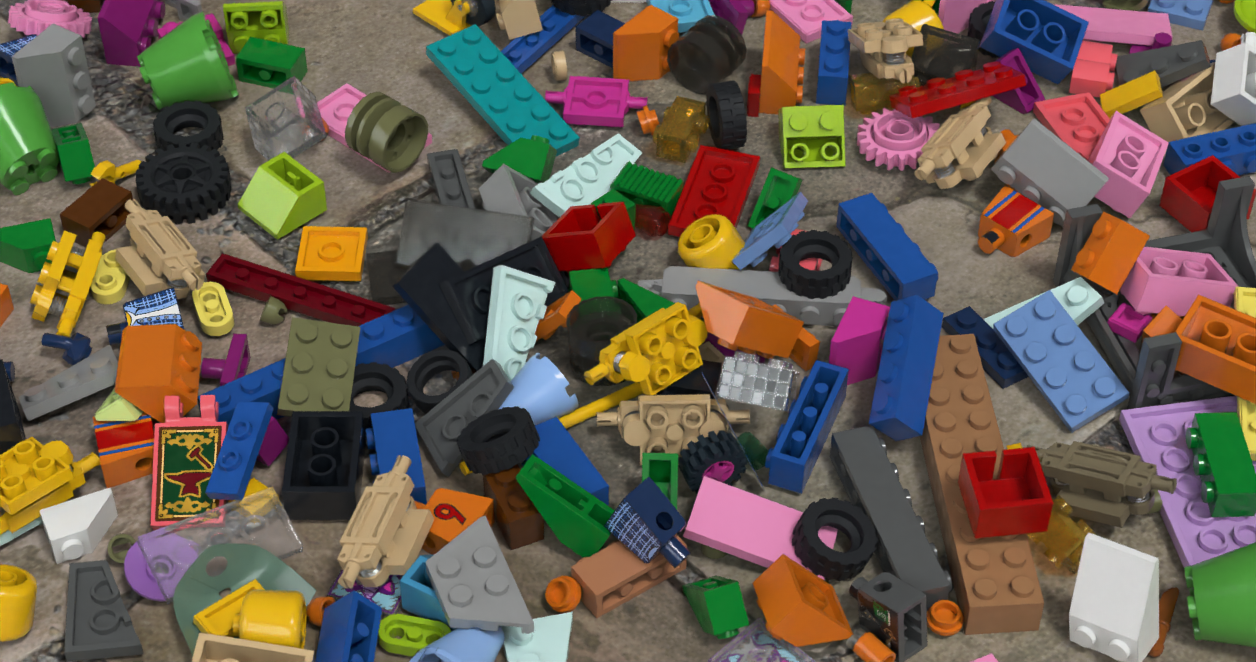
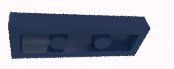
M970 306L943 318L942 328L949 335L974 334L984 371L1002 389L1029 377L996 332Z

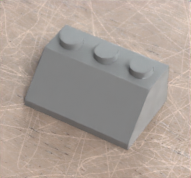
M52 24L12 56L18 86L27 88L30 85L41 99L50 127L77 123L96 107L81 35Z
M1035 118L1015 138L990 169L997 174L1002 182L1009 184L1023 196L1053 212V222L1061 227H1064L1067 209L1086 206L1109 180L1105 174Z
M505 164L479 188L483 200L482 205L488 213L491 221L490 227L495 232L499 243L498 248L502 254L541 237L559 219L556 214L529 194L538 183Z

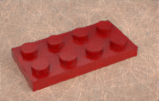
M999 61L984 64L983 69L973 71L967 69L955 73V77L944 79L939 77L930 79L926 82L927 85L917 88L916 86L902 87L898 89L899 93L889 95L892 108L913 119L1026 86L1025 74L1014 70L1012 67L1003 65Z
M700 145L669 222L668 235L680 237L684 230L694 221L712 214L727 217L736 229L760 166V156Z

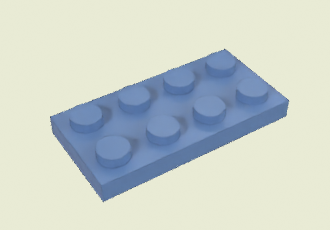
M1050 290L993 324V330L1071 433L1129 398V391Z

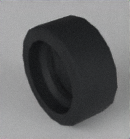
M448 349L434 350L424 354L414 362L408 372L406 384L416 406L423 413L427 414L469 379L473 373L466 359L458 352ZM451 370L459 372L458 381L448 392L435 396L423 393L427 381L435 374Z

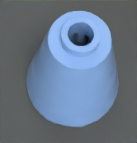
M536 353L511 380L514 388L499 409L514 406L525 408L527 412L529 411L534 425H537L554 417L560 418L576 410L579 404L575 393L570 397L567 394L565 388L570 384L560 370L546 356L540 359V353Z
M499 626L498 631L482 630L478 627H471L469 629L457 628L419 650L411 658L410 662H495L504 643V632L501 626Z

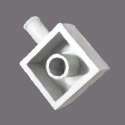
M1246 32V35L1243 33L1240 38L1241 44L1216 53L1211 105L1240 126L1256 123V33Z

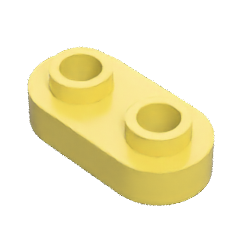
M116 250L108 251L101 256L91 283L93 298L100 304H113L120 301L125 296L130 277L115 259Z
M204 282L199 290L195 288V291H192V300L202 331L210 336H222L230 332L234 327V317L224 287L216 282Z

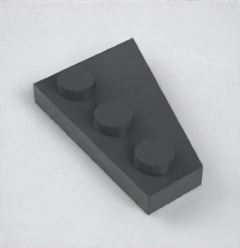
M1202 40L1117 56L1116 61L1119 85L1155 70L1160 78L1161 88L1211 67L1207 49Z
M491 359L415 423V427L440 471L448 477L463 458L457 446V437L460 436L462 429L466 428L471 421L476 420L479 416L496 409L498 410L514 388L502 366L494 359Z
M107 560L69 563L64 649L67 662L144 654Z

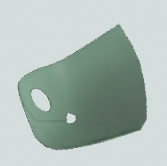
M225 543L208 547L193 562L176 585L173 607L182 634L193 655L199 632H201L193 623V616L221 600L222 597L219 595V592H222V590L230 588L232 593L256 579L265 590L301 592L306 601V608L317 590L291 567L266 549L251 544ZM217 556L225 557L227 560L225 570L218 576H209L206 573L208 562Z

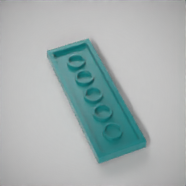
M476 24L426 46V55L507 146L519 138L531 140L532 135L549 139V144L557 150L556 157L579 146L580 137Z

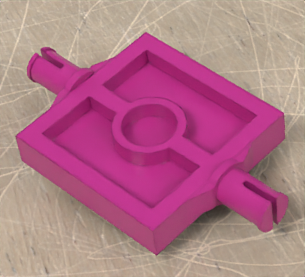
M570 76L568 86L564 92L546 90L545 100L548 103L563 104V120L567 124L623 127L625 114L629 111V108L643 109V106L648 105V97L630 96L628 79Z

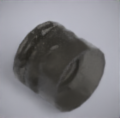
M707 15L700 18L687 33L683 34L671 45L668 50L667 61L670 71L682 86L696 94L706 95L707 87L710 83L724 82L728 76L732 75L746 59L747 48L744 38L733 24L722 17Z
M594 297L583 300L574 306L567 315L566 326L570 368L575 377L584 383H587L584 372L599 364V352L611 344L610 339L638 323L637 313L630 304L614 297ZM604 377L593 385L612 386L616 385V383Z

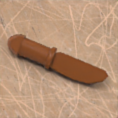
M1177 587L1170 588L1164 592L1159 601V639L1148 653L1151 657H1159L1165 649V639L1167 632L1171 629L1170 623L1180 592Z

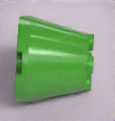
M204 11L190 16L137 56L141 66L139 67L141 75L146 84L150 83L153 90L152 97L159 110L172 106L177 102L200 101L201 103L229 100L239 96L234 77L229 73L230 69L225 59V54L209 20L205 19Z
M11 82L0 85V183L11 190L14 195H20L26 192L30 185L40 180L42 182H49L58 174L56 167L59 163V154L41 99L30 85L27 88L16 87Z
M1256 542L1192 566H1185L1187 588H1190V596H1187L1190 619L1192 618L1195 640L1256 648Z

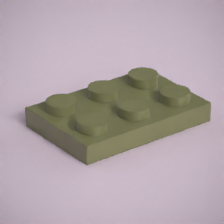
M292 317L277 415L292 417L293 411H349L361 327Z

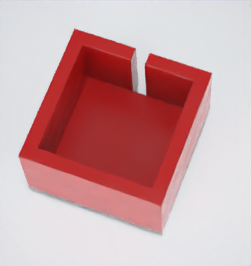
M1212 155L1166 177L1159 206L1190 232L1207 230L1219 181L1241 177ZM1254 189L1252 194L1251 202L1246 216L1247 220L1250 218L1251 210L1256 196V189Z
M624 202L599 204L597 210L601 221L594 204L571 206L542 235L559 271H567L569 273V271L607 268L612 265V261L627 248L626 246L636 236Z
M1035 447L1002 450L997 480H993L997 458L995 451L964 453L962 455L958 485L975 539L1047 532L1053 500Z

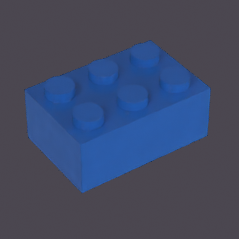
M996 0L979 47L1000 57L1012 49L1019 48L1031 72L1055 84H1059L1074 68L1089 22L1045 0Z

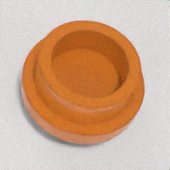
M647 105L643 106V110L637 111L643 134L651 133V135H655V128L660 127L655 109L649 111Z
M560 576L549 582L545 591V597L553 610L560 613H568L579 604L581 587L573 577Z
M937 601L927 611V626L938 635H954L963 626V614L959 606L952 601Z

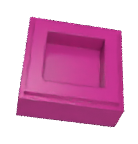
M1123 302L1108 319L1107 323L1112 332L1136 343L1153 317L1149 314H1140L1132 306Z

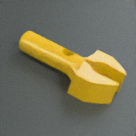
M106 160L100 162L90 175L98 180L104 178L115 184L117 180L135 174L136 170L139 169L141 161L134 160L115 167L114 164ZM98 181L91 183L90 186L95 185Z

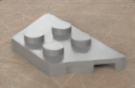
M486 516L480 517L426 561V572L450 628L469 629L471 627H478L482 630L498 631L499 626L521 627L522 633L529 634L534 632L532 617Z

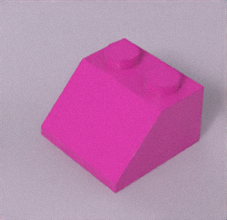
M852 297L831 340L829 364L849 369L847 385L876 376L879 370L889 306Z

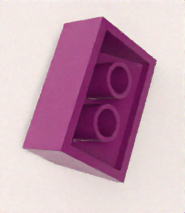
M161 0L104 1L97 18L107 64L141 67L137 56L151 46L153 37L157 36L159 21L164 19L165 16L164 2H161Z

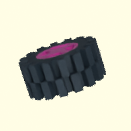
M719 430L717 435L714 431H710L706 438H704L703 434L698 436L699 441L694 443L691 440L687 444L689 449H682L680 452L682 457H678V467L692 492L695 491L696 494L704 476L733 486L731 481H739L741 478L740 473H745L747 469L745 467L747 465L746 456L735 437L728 432L726 434L722 430Z

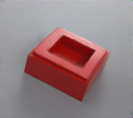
M751 74L749 76L748 117H759L761 75Z

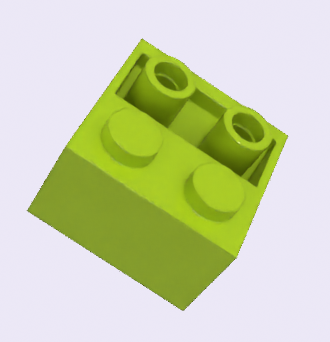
M283 1L223 4L228 45L233 54H239L250 37L289 45L287 9Z
M844 105L781 107L778 110L779 142L784 169L846 166Z
M283 152L258 167L238 202V209L278 240L327 211L324 182L286 152Z

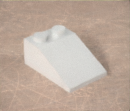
M1088 533L1083 545L1069 611L1070 641L1108 655L1120 662H1142L1159 639V558Z

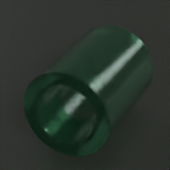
M751 432L742 433L737 439L754 470L763 468L769 450Z

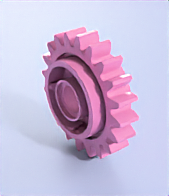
M63 0L24 1V4L16 3L15 6H10L8 23L11 28H16V31L24 32L27 36L32 34L38 36L50 25L55 24L85 37V34H90L92 17L89 16L90 13L83 12V9H77L75 5H69L68 2Z
M883 108V114L880 115L872 112V119L863 118V124L858 126L857 146H859V153L866 154V161L875 159V166L877 167L886 164L887 170L898 167L900 171H903L905 165L916 169L917 159L923 154L921 148L939 129L940 124L933 123L932 116L925 118L920 116L912 119L896 109L889 111Z

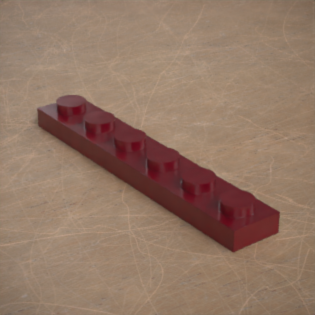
M224 253L220 255L206 273L207 282L219 283L224 289L267 302L269 297L272 296L283 302L289 310L330 323L360 326L396 310L394 307Z

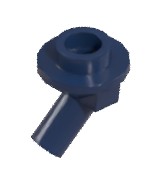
M78 332L73 334L71 338L44 333L42 337L43 346L65 350L62 358L70 366L89 357L92 351V347L89 346L91 339Z

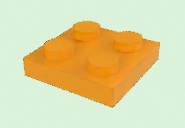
M303 226L295 268L296 277L306 280L361 281L368 240L367 227Z

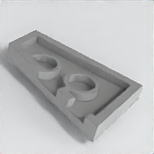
M110 344L44 383L28 389L25 394L19 396L27 420H33L115 385L118 361Z

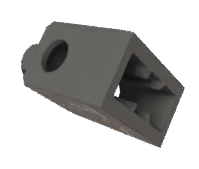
M882 572L870 581L859 577L851 584L849 594L858 601L859 624L866 633H873L896 654V662H904L927 647L926 594L889 572Z

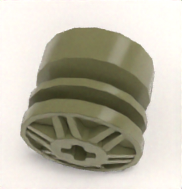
M373 92L362 98L353 108L345 128V141L350 149L366 158L372 159L374 163L393 173L404 171L416 161L428 137V123L423 115L401 105L400 102L381 92Z

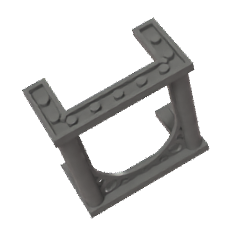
M1250 176L1219 181L1207 230L1148 240L1144 247L1211 254L1238 287L1256 288V261L1250 245L1246 218L1255 183ZM1098 204L1067 209L1053 282L1058 287L1081 277L1102 296L1104 304L1088 316L1086 321L1122 384L1129 391L1130 398L1127 409L1236 396L1189 375L1173 378L1182 341L1176 332L1144 338L1141 352L1138 351L1134 342L1112 332L1107 322L1118 309V299L1121 295L1120 290L1118 294H1115L1071 270L1077 254L1083 249L1092 233L1094 224L1099 220L1103 212ZM1104 293L1111 294V296L1104 297Z

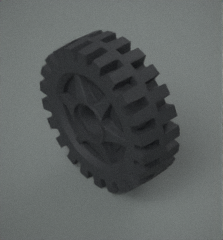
M186 142L179 143V148H174L173 144L166 146L167 151L159 148L155 150V156L152 154L145 157L146 162L141 161L139 169L136 170V187L142 208L157 210L162 217L168 216L170 220L174 219L175 224H182L183 219H187L188 224L195 223L196 217H199L201 221L208 219L207 213L214 216L218 213V208L223 209L226 206V201H229L231 197V177L226 159L223 155H220L218 150L213 149L211 151L210 146L205 144L200 148L199 143L192 142L191 146L187 147Z

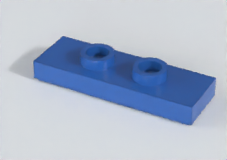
M237 402L205 491L210 499L243 500L274 410L269 402Z

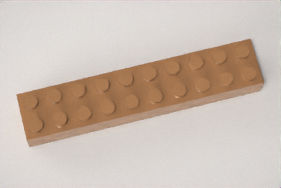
M974 334L943 335L939 337L923 435L919 437L957 603L964 617L965 635L1038 631L1044 608V599L1027 534L974 538L958 485L962 455L964 453L995 451L997 458L993 480H997L1004 446Z

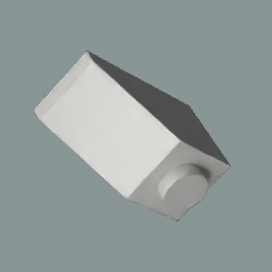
M111 488L39 510L45 533L57 564L92 553L118 516Z

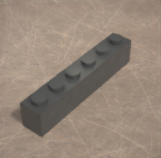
M871 425L832 433L831 461L851 504L862 509V512L869 516L872 520V525L876 528L878 543L874 553L882 571L891 573L926 594L927 611L937 601L947 600L948 593L952 591L950 575L947 570H942L938 562L936 546L933 542L929 543L925 535V526L921 516H916L914 513L910 493L907 489H903L899 482L897 466L895 463H890L883 438L877 437Z

